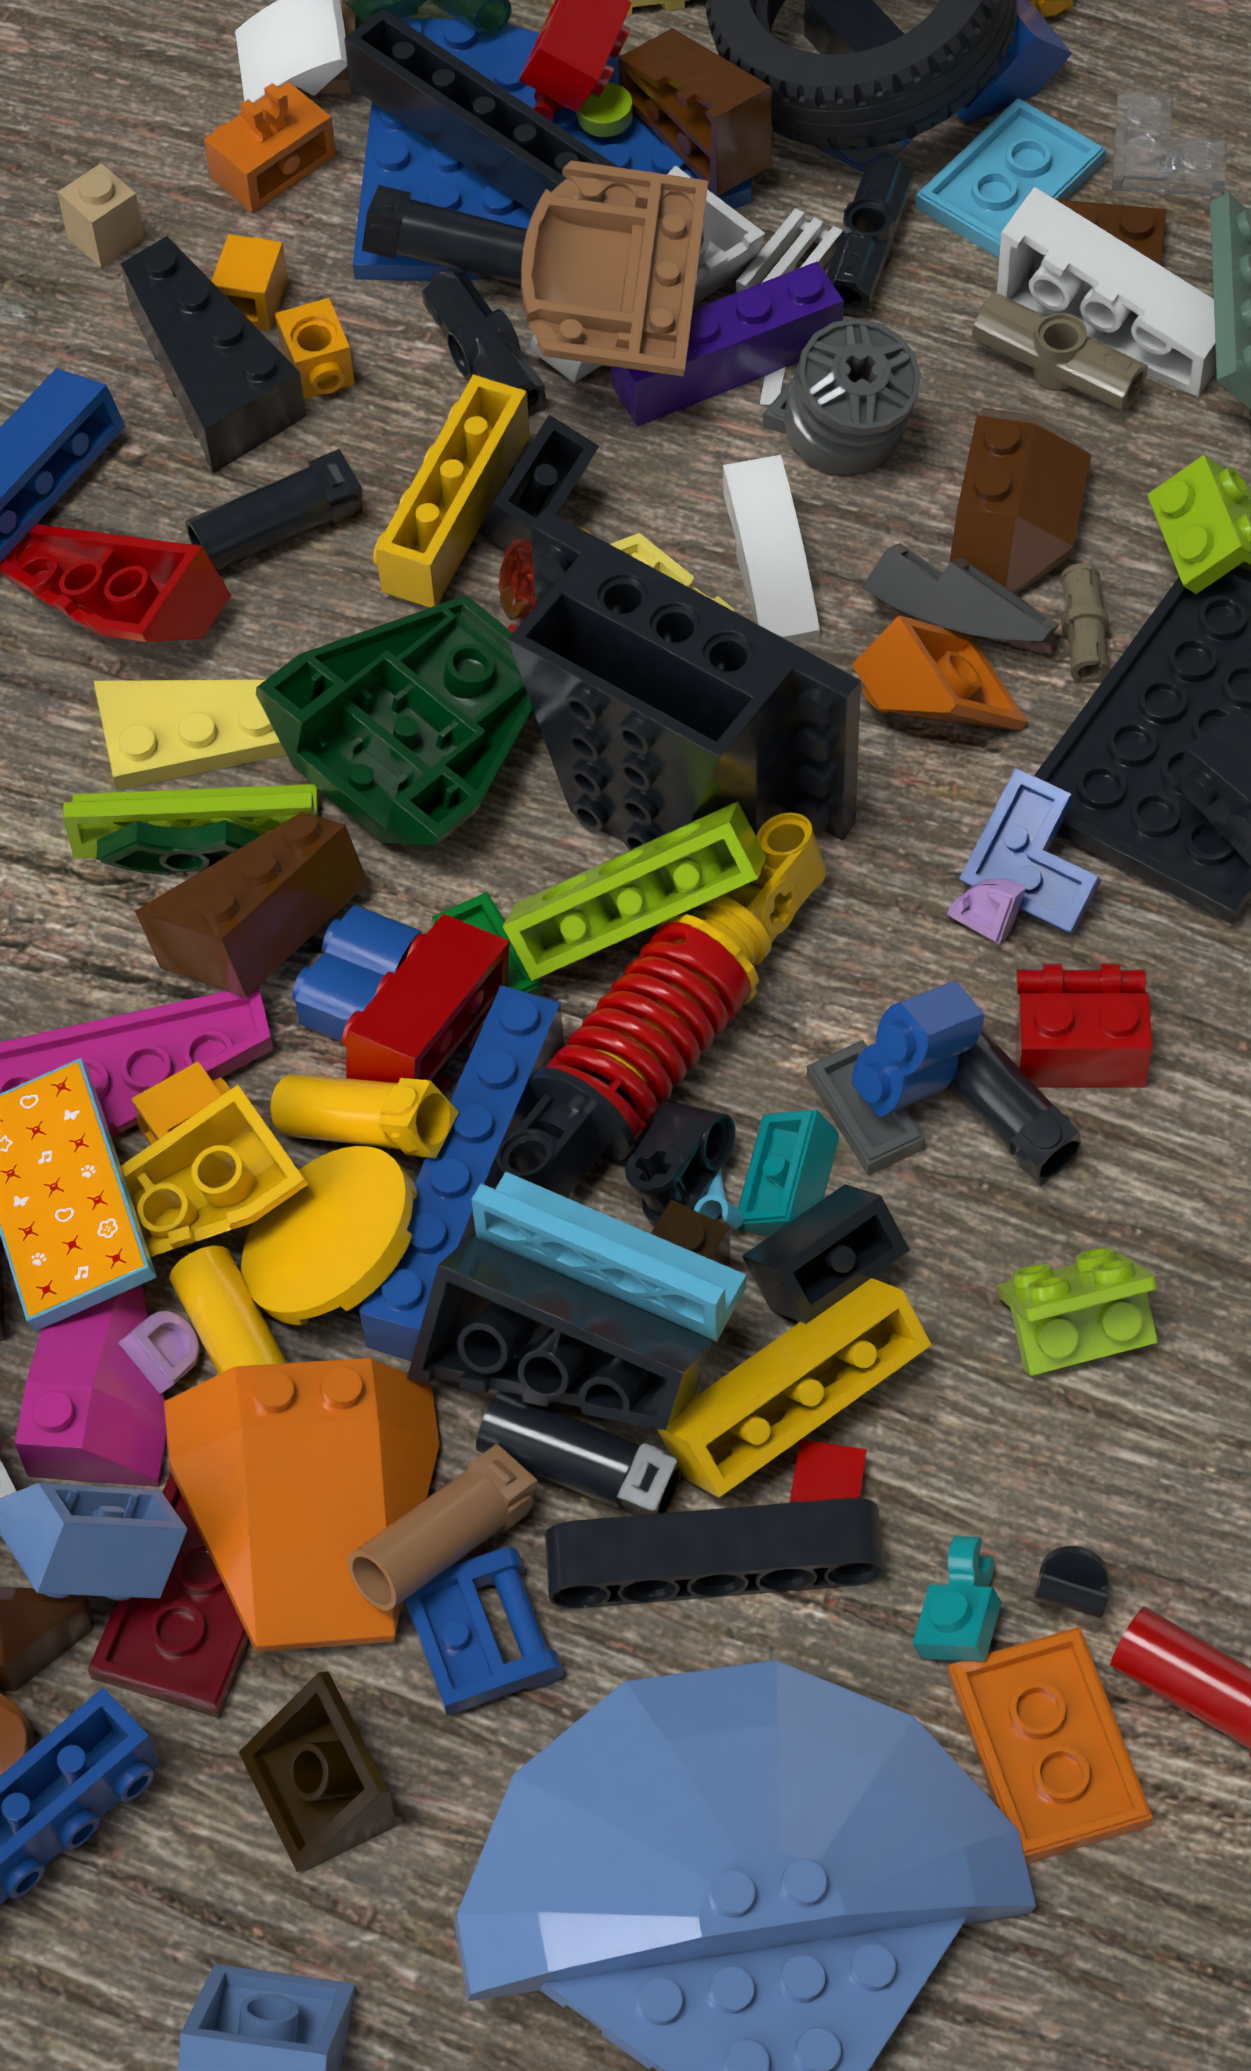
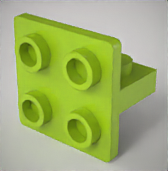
M1097 1248L1076 1255V1264L1052 1270L1049 1264H1036L1014 1271L1012 1273V1281L1000 1283L996 1287L999 1299L1011 1309L1024 1371L1028 1375L1033 1376L1158 1343L1147 1292L1157 1289L1155 1275L1124 1254H1115L1113 1248Z

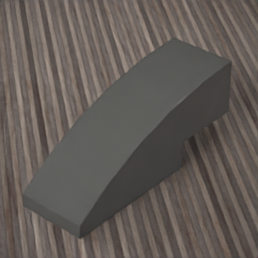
M901 543L886 549L861 587L896 609L928 623L969 635L1003 640L1043 641L1052 636L1059 626L1058 623L963 557L951 561L944 572H941Z

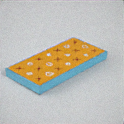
M81 1058L0 1094V1235L26 1321L35 1332L157 1278L89 1068Z

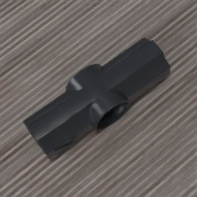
M881 155L878 160L867 162L854 200L844 210L843 230L827 272V277L844 301V314L855 316L858 311L869 309L882 270L892 260L893 239L914 179L913 171L907 169L900 159Z
M449 268L433 275L430 284L422 290L423 304L445 334L450 354L459 372L466 379H470L474 374L527 391L528 416L534 414L536 407L546 398L545 385L522 354L517 334L508 316L500 309L492 312L465 272L458 273Z

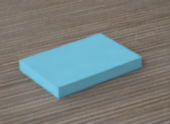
M1017 98L916 194L915 208L999 258L1001 232L1032 189L1036 187L1054 199L1067 200L1105 163L1106 148Z

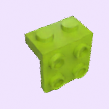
M1204 454L1147 494L1184 587L1197 594L1244 561L1251 565V487L1246 484L1236 469L1231 466L1224 469Z

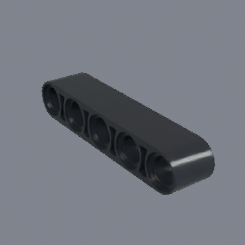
M842 1498L574 1520L556 1524L546 1530L544 1535L549 1600L558 1607L569 1609L858 1586L877 1581L886 1572L879 1508L877 1503L863 1498Z

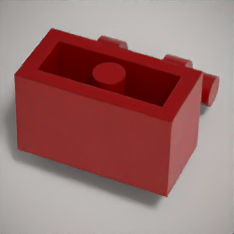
M554 0L519 78V81L535 89L534 99L536 103L533 108L535 111L552 121L556 111L562 110L564 106L578 112L589 94L597 98L600 97L614 70V67L606 64L608 57L616 59L631 31L630 28L623 25L632 4L628 0Z
M1042 963V970L1016 971V994L1019 995L1015 1031L1016 1065L1037 1088H1146L1152 1053L1150 1000L1149 993H1146L1145 970H1121L1120 964L1100 963L1099 970H1063L1062 963Z

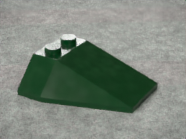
M467 595L298 654L258 685L255 693L293 768L383 843L437 845L474 815L482 805L533 713L532 705L507 640L513 632Z

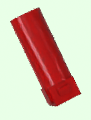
M1143 1606L1123 1634L1112 1656L1110 1666L1251 1749V1668Z

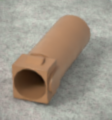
M495 1444L470 1462L467 1471L457 1476L351 1552L348 1557V1570L354 1585L366 1601L374 1607L384 1611L392 1610L494 1534H502L528 1515L534 1503L533 1494L538 1480L503 1448Z

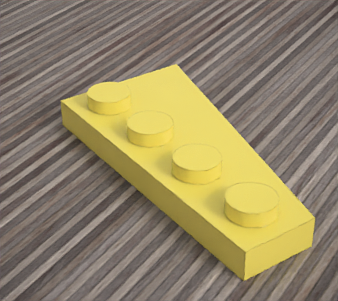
M265 680L93 681L116 791L287 755L255 695L256 687Z

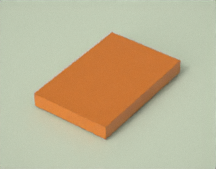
M1080 1626L988 1653L986 1662L960 1661L948 1665L947 1675L993 1803L1018 1829L1026 1864L1151 1826L1153 1816Z

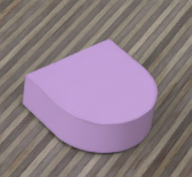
M161 1311L151 1315L118 1342L159 1394L172 1387L196 1364L199 1357V1341L193 1327L180 1315L168 1311Z

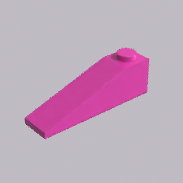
M143 1284L41 1329L25 1384L15 1438V1446L27 1477L160 1487L167 1447L163 1393L159 1394L118 1344L137 1325L148 1318Z

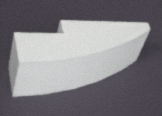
M781 455L723 465V495L736 539V556L754 622L790 642L820 637V627L806 555Z

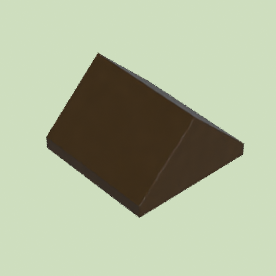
M329 1671L318 1672L239 1751L296 1872L307 1871L397 1826L389 1790Z

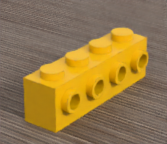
M474 374L472 375L458 402L452 406L447 422L438 438L428 449L423 464L411 486L405 490L399 507L388 527L377 540L373 553V563L378 566L381 592L427 607L438 605L481 527L492 503L499 494L530 437L527 391Z
M870 1278L807 1324L799 1322L696 1395L666 1430L657 1429L670 1454L679 1460L684 1480L720 1498L836 1413L846 1408L868 1390L899 1370L932 1344L904 1291Z

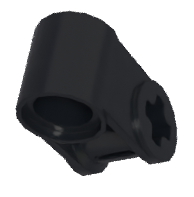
M673 1101L665 1102L657 1110L651 1127L635 1153L628 1159L625 1167V1176L629 1185L634 1191L643 1196L642 1210L650 1224L656 1226L670 1200L694 1210L698 1201L704 1197L719 1170L729 1160L734 1148L736 1128L730 1115Z

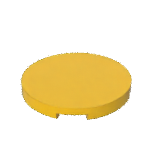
M352 1146L334 1150L312 1160L299 1169L308 1185L252 1224L244 1244L241 1273L252 1299L271 1317L286 1324L304 1325L307 1324L309 1318L325 1314L340 1306L345 1311H348L369 1297L398 1265L412 1238V1234L407 1228L411 1218L413 1200L417 1198V1190L407 1171L388 1153L374 1147Z

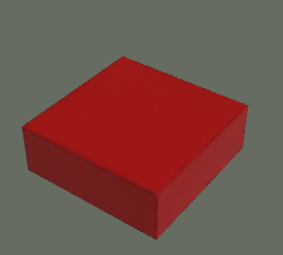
M800 1439L790 1503L860 1498L867 1449Z

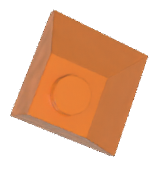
M898 615L852 664V667L864 684L862 692L865 698L873 707L883 713L893 712L920 719L1020 731L1029 723L972 635Z

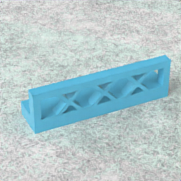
M505 1172L496 1189L481 1183L471 1199L477 1238L716 1342L746 1289V1274L508 1172Z

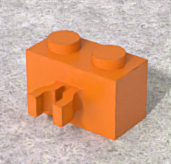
M289 81L279 88L274 83L265 87L264 92L266 96L260 98L255 104L249 99L241 103V114L228 123L220 125L213 133L204 138L210 178L252 213L336 156L331 116Z

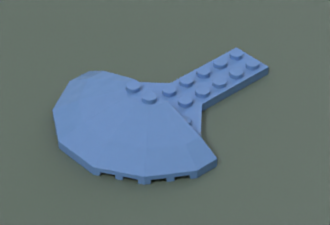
M771 1660L624 1681L513 1774L455 1917L454 1927L467 2002L540 1990L563 2008L568 2005L602 2030L601 2035L649 2070L653 2067L658 2071H868L961 1926L967 1923L1030 1914L1036 1907L1018 1829L914 1716L780 1661Z

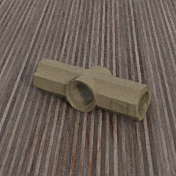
M991 294L981 306L980 313L973 325V339L1031 366L1035 380L1048 389L1066 390L1074 387L1119 410H1128L1137 399L1147 377V364L1088 337L1087 328L1083 321L1071 314L1053 313L1044 316L1003 295Z

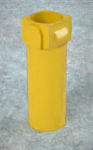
M293 1073L284 1076L277 1083L271 1097L270 1106L274 1126L278 1132L287 1137L401 1149L406 1155L429 1158L437 1157L459 1113L430 1080L400 1078L398 1083Z
M208 1246L198 1249L185 1256L173 1267L169 1276L170 1281L218 1375L235 1366L287 1363L227 1248L223 1246Z

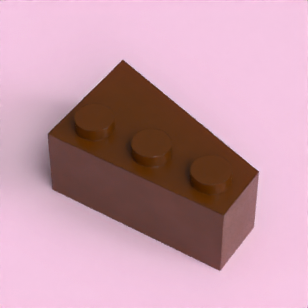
M674 28L618 57L619 85L630 93L632 110L699 179L708 180V188L716 196L771 167V140L774 137L771 125L770 85Z
M300 812L137 909L135 913L161 969L247 997L366 886L368 881L346 825Z

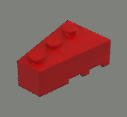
M446 914L441 915L427 934H418L412 942L407 958L395 972L389 971L383 976L377 987L375 997L363 1011H355L347 1021L342 1035V1045L346 1047V1078L398 1083L400 1078L430 1080L444 1095L451 1081L450 1078L442 1075L458 1046L471 1049L482 1029L500 985L508 986L510 941Z

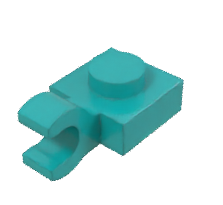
M954 1536L948 1551L949 1584H929L912 1643L922 1659L986 1662L1002 1601L993 1587H987L992 1579L995 1560L992 1556H979L983 1542L980 1537Z

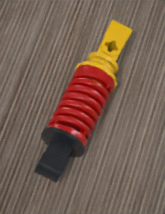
M783 813L770 818L761 826L756 838L766 855V859L758 879L692 908V915H677L657 925L656 933L650 939L651 941L640 950L639 957L629 963L624 975L615 980L611 985L610 992L597 1002L595 1010L589 1013L583 1019L581 1027L569 1036L566 1046L559 1049L547 1066L539 1069L530 1079L529 1092L535 1107L513 1134L506 1138L499 1147L497 1162L503 1175L505 1172H508L569 1198L573 1189L599 1157L618 1161L628 1156L634 1148L635 1140L647 1125L646 1122L654 1118L658 1105L667 1102L671 1097L672 1087L683 1082L686 1070L694 1067L699 1062L701 1052L711 1047L715 1035L723 1032L733 1016L757 994L756 985L759 983V978L753 965L760 964L771 951L773 940L789 926L797 910L824 881L826 866L812 825L805 816L798 813Z

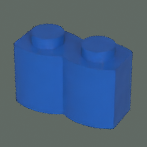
M354 905L342 920L335 919L328 927L322 944L323 954L312 967L306 966L301 970L293 987L292 999L296 1003L300 1025L342 1041L343 1031L350 1016L355 1011H363L375 997L377 987L383 976L389 971L395 972L407 958L412 942L422 931L357 905Z
M952 981L893 1004L886 1010L879 1022L876 1043L866 1047L857 1058L852 1073V1085L878 1117L885 1116L941 1093L950 1085L956 1074L958 1056L970 1050L977 1042L983 1028L984 1013L957 981Z

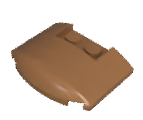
M571 160L562 171V176L566 179L552 192L546 189L532 214L523 247L521 266L523 306L529 326L538 341V348L545 357L684 377L708 180Z

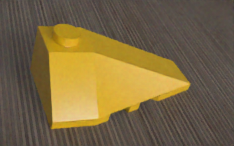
M239 1085L233 1087L121 1165L150 1257L254 1223L308 1185Z

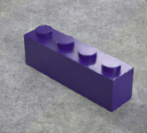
M816 261L693 309L684 377L611 366L612 387L638 427L767 376L784 367L787 368L799 363L802 350L814 333L833 322L843 321L844 301Z

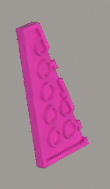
M259 986L247 997L224 991L0 1042V1094L81 1058L89 1068L111 1138L138 1124L131 1098L199 1061L210 1079L214 1081L273 1050Z

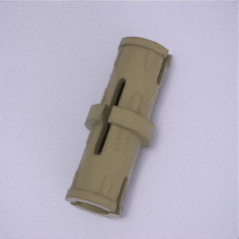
M1086 563L1075 564L1066 568L1061 575L1066 607L1065 613L1061 616V628L1064 636L1068 638L1071 677L1074 680L1080 678L1081 683H1095L1103 680L1110 670L1105 644V633L1108 632L1110 625L1109 614L1102 607L1100 572L1098 568L1094 566L1090 569V564Z

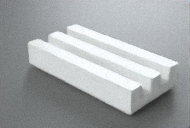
M795 208L736 281V293L760 284L762 280L765 282L793 271L799 259L813 242L819 245L801 267L817 261L823 269L834 255L842 229L833 226L830 231L824 229V221L814 217L811 222L805 221V212Z

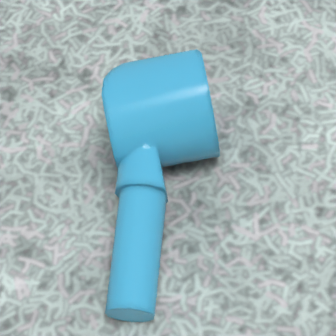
M720 1169L710 1185L707 1195L698 1201L694 1210L715 1220L722 1213L724 1222L733 1229H737L743 1223V1215L737 1207L727 1201Z

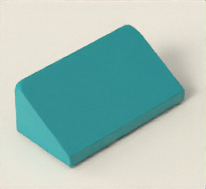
M817 1109L763 1114L738 1206L743 1215V1223L737 1228L738 1230L771 1236L824 1199L839 1134Z

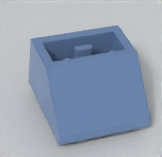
M37 1483L0 1498L1 1537L35 1591L54 1598H64L69 1595L105 1596L120 1601L127 1600L130 1597L160 1598L187 1532L186 1526L161 1490Z

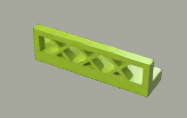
M314 784L73 794L72 802H63V820L74 858H96L98 839L135 821L161 827L190 828L208 826L227 820L263 835L300 812L319 817L318 788Z

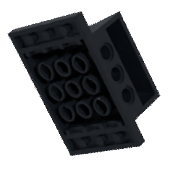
M544 509L530 525L536 607L507 640L569 810L578 821L591 830L607 832L624 842L629 850H633L738 801L755 836L758 834L761 826L770 818L783 813H798L810 821L813 830H824L834 837L843 840L856 824L861 680Z

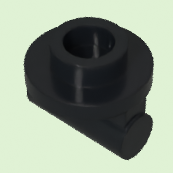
M1079 1546L1057 1548L1047 1554L1041 1563L1034 1598L1101 1619L1109 1597V1592H1107L1109 1581L1108 1568L1103 1559L1089 1549Z

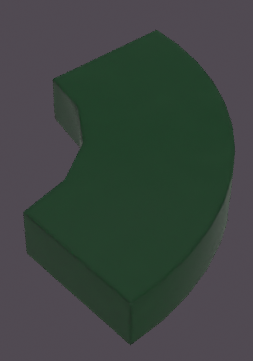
M227 820L208 826L190 828L161 827L135 821L98 839L96 859L110 866L141 873L168 875V869L177 872H194L202 869L205 870L262 836V834Z

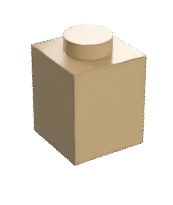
M102 163L57 192L67 238L101 269L145 240L136 193Z

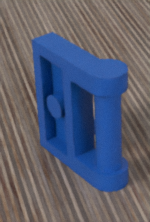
M516 1548L498 1549L453 1565L404 1600L446 1716L525 1688L536 1689L545 1687L556 1682L564 1675L565 1671L558 1653L555 1650L548 1649L521 1579L525 1567ZM486 1585L496 1587L522 1658L506 1664L503 1663L476 1591L477 1588Z

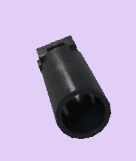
M378 185L367 211L362 251L395 259L396 254L521 286L522 255L527 229L411 199L412 193Z
M339 448L309 461L308 467L185 520L186 531L191 544L202 546L215 569L219 571L326 523H330L332 526L362 513V487Z
M982 1028L975 1045L967 1052L958 1056L957 1071L949 1086L1012 1155H1015L1018 1166L1026 1170L1037 1184L1042 1186L1083 1153L1080 1133L1072 1125L1066 1114L1063 1115Z
M498 1391L490 1402L477 1435V1451L484 1453L495 1444H498L528 1472L618 1509L622 1508L623 1511L634 1516L666 1513L683 1475L679 1460L668 1452L646 1443L639 1445L548 1407L523 1402V1397L504 1391Z

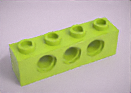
M737 801L515 903L503 924V928L531 981L758 879L766 855Z

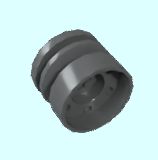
M861 319L833 322L814 333L802 350L795 378L792 381L786 400L783 419L789 442L805 461L824 472L850 476L871 472L890 459L903 437L908 418L918 397L921 379L916 355L901 335L880 323Z

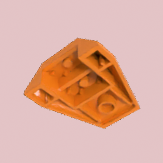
M373 1358L235 1366L164 1401L169 1469L255 1652L394 1642L402 1603L392 1610L384 1611L366 1601L351 1579L348 1570V1557L355 1549L427 1499L439 1448L431 1383L408 1379V1373Z

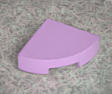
M987 879L977 882L952 903L947 915L1000 945L1010 936L1026 887L1005 879Z

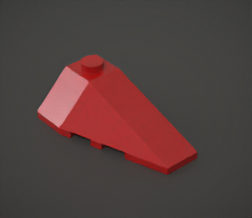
M36 524L0 562V575L99 635L141 642L203 639L231 597L229 590L203 547L199 545Z

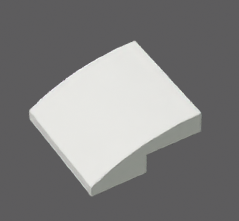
M277 0L259 11L235 30L244 101L249 99L255 104L260 98L266 96L264 92L265 87L274 83L279 88L288 81L296 88L299 87L315 96L347 67L344 42L346 35L340 0Z

